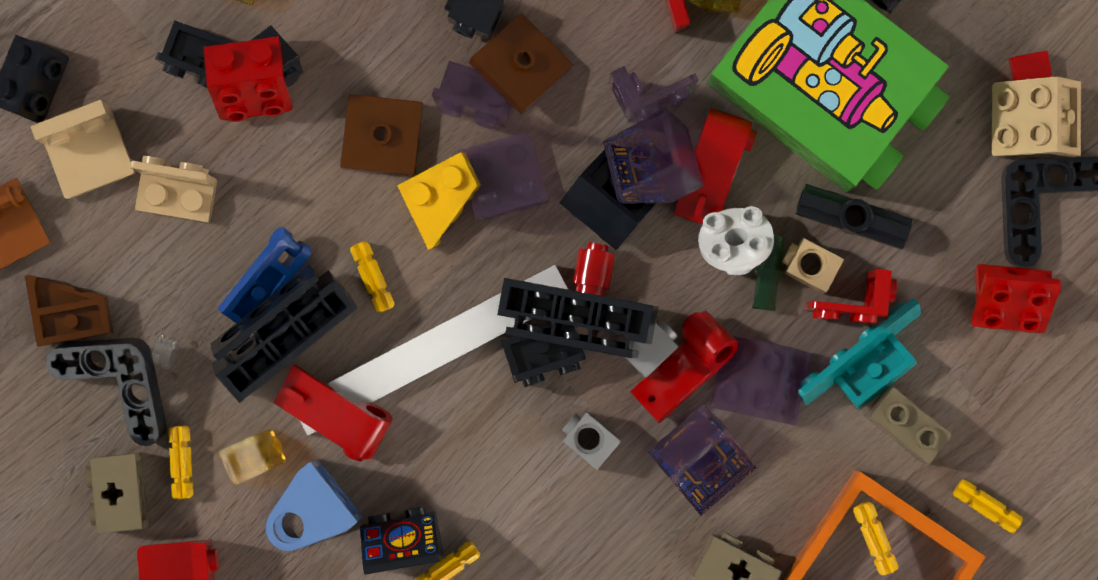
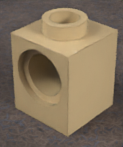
M804 238L800 240L798 245L791 243L782 260V263L787 265L783 274L824 294L829 290L844 259ZM806 254L815 256L819 261V270L815 275H808L801 268V259Z

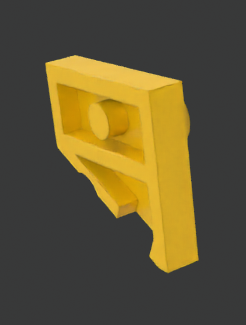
M460 152L397 185L428 250L439 245L441 237L451 223L457 220L463 211L464 205L468 200L472 199L481 186L465 152Z

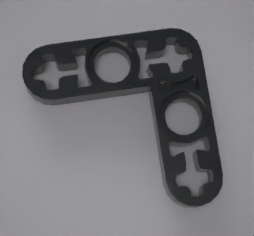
M1098 157L1020 159L1011 162L1004 168L1001 177L1004 253L1011 265L1018 268L1032 266L1041 257L1039 194L1098 191V179L1096 184H1093L1092 178L1076 179L1078 186H1074L1076 173L1073 164H1077L1076 172H1085L1092 169L1093 164L1096 171H1098ZM1051 166H1061L1066 171L1067 177L1063 185L1054 186L1049 182L1047 173ZM1018 167H1021L1022 173L1029 176V180L1022 183V193L1029 191L1030 198L1018 197L1011 199V193L1019 192L1018 181L1011 180V174L1017 172ZM1021 203L1029 207L1031 218L1028 223L1018 224L1012 218V209L1016 204ZM1031 228L1032 235H1024L1025 247H1031L1032 254L1027 255L1025 261H1022L1021 255L1014 254V248L1021 245V235L1013 237L1012 230L1023 231Z
M139 338L67 342L60 344L48 353L46 367L49 373L59 380L117 377L128 433L135 443L141 446H150L165 434L166 419L152 352L145 341ZM93 350H97L105 356V368L98 367L93 363L91 359ZM130 351L131 355H137L138 361L135 362L133 358H128L126 353ZM63 356L64 360H75L79 357V361L68 367L67 363H61L60 357ZM134 371L135 375L130 376V373ZM133 384H140L146 389L148 393L146 401L139 400L134 396L132 392ZM144 421L146 426H152L153 431L151 433L147 428H142L141 424Z

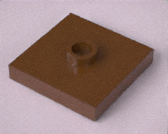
M522 13L473 55L468 62L521 115L573 67V64Z
M349 94L340 167L343 169L414 177L423 102Z

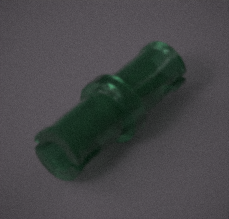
M774 236L772 252L764 262L758 265V267H754L753 274L757 275L752 308L776 311L775 303L779 278H783L784 272L780 270L785 237Z

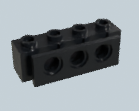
M309 264L210 343L213 356L217 359L212 363L215 376L239 403L242 402L358 309L354 300L329 270L318 278L315 270Z
M504 278L497 315L515 318L514 327H506L505 334L627 358H638L639 351L632 350L633 343L635 341L652 344L659 306ZM526 317L551 321L552 328L525 324L524 320H526ZM567 324L588 328L589 335L562 331L560 326ZM604 331L625 335L626 343L599 338L597 333Z

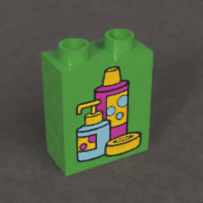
M768 0L711 73L706 85L844 192H848L857 186L861 179L877 190L904 157V154L892 146L890 142L908 120L919 130L923 131L950 98L949 94L936 85L949 66L864 0Z

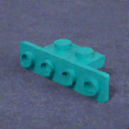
M913 298L907 304L904 301L897 304L889 312L887 320L878 327L872 325L860 335L859 342L851 349L844 348L837 352L830 360L831 365L820 374L814 372L806 377L801 383L802 388L798 391L801 401L808 406L836 384L858 410H861L917 365L916 359L895 335L921 315L919 302Z

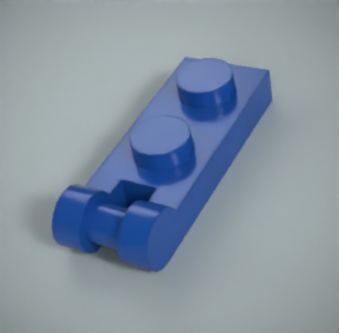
M284 227L276 229L270 237L269 244L219 305L218 309L220 312L237 323L296 275L310 257L311 247L303 241H295L292 233ZM285 251L288 253V258L282 263L278 258Z

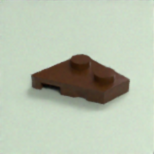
M33 275L25 276L37 347L114 333L107 296Z

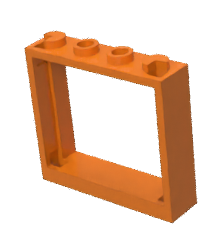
M855 470L781 580H802L860 492L964 561L952 580H971L986 556L862 472Z

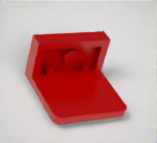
M278 36L204 47L207 88L221 120L240 122L247 117L261 115L276 117L293 109L292 99L284 77L281 43Z
M875 269L867 272L864 306L809 301L805 303L804 310L813 311V319L834 321L839 319V314L850 315L849 322L877 323V318L888 316L889 302L895 301L897 280L891 279L892 270Z
M212 539L143 545L137 550L139 580H215V571L219 570V554L217 548H213Z

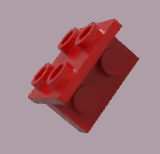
M977 264L975 270L976 304L971 317V325L989 329L1044 333L1062 287L1061 280L1052 278V271Z

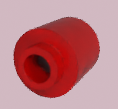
M587 242L586 249H578L573 284H576L575 291L605 296L606 289L610 290L615 254L608 253V245Z

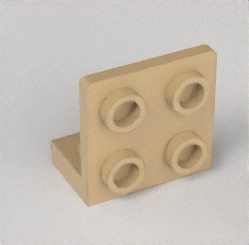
M1057 76L995 82L992 85L993 156L1003 157L1046 153L1066 157L1081 156V81Z
M103 100L95 101L30 126L35 140L45 145L63 196L66 199H72L135 174V170L130 168L131 159L111 106Z
M143 156L142 162L131 160L130 168L141 173L135 205L136 211L210 223L218 180L208 174V169L203 168L201 165L180 162V167L174 168L172 163L165 162V159L151 156Z

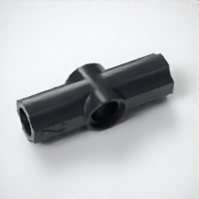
M809 184L804 185L795 215L837 228L845 234H855L900 250L904 248L913 220L869 205L862 199H851ZM848 207H855L862 213L863 219L860 226L854 227L846 222L845 211Z

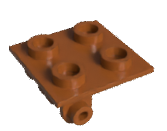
M14 178L0 186V270L51 244L18 178Z

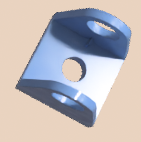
M316 459L297 472L268 516L265 529L272 545L280 550L293 551L346 532L363 519L364 516L320 460ZM288 512L298 515L303 521L304 531L299 538L288 535L284 530L283 518ZM274 525H275L276 533H277V535L279 536V538H278V537L276 536V534H275Z

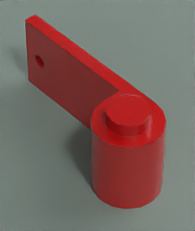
M710 107L673 215L703 224V219L706 215L722 211L743 150L750 152L754 144L757 131L751 129L752 121Z
M707 311L692 313L685 319L681 333L682 339L685 342L630 391L659 424L721 369L738 349V341Z
M296 364L292 365L273 402L343 448V453L347 457L359 462L364 459L373 458L393 421L390 413L382 407L366 401L356 404Z

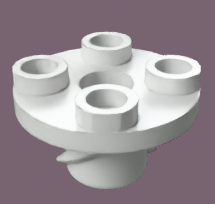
M749 206L746 208L726 209L718 213L712 212L703 219V226L698 237L699 249L703 258L713 267L726 271L728 275H744L764 262L772 252L774 246L773 229L770 222L757 207Z

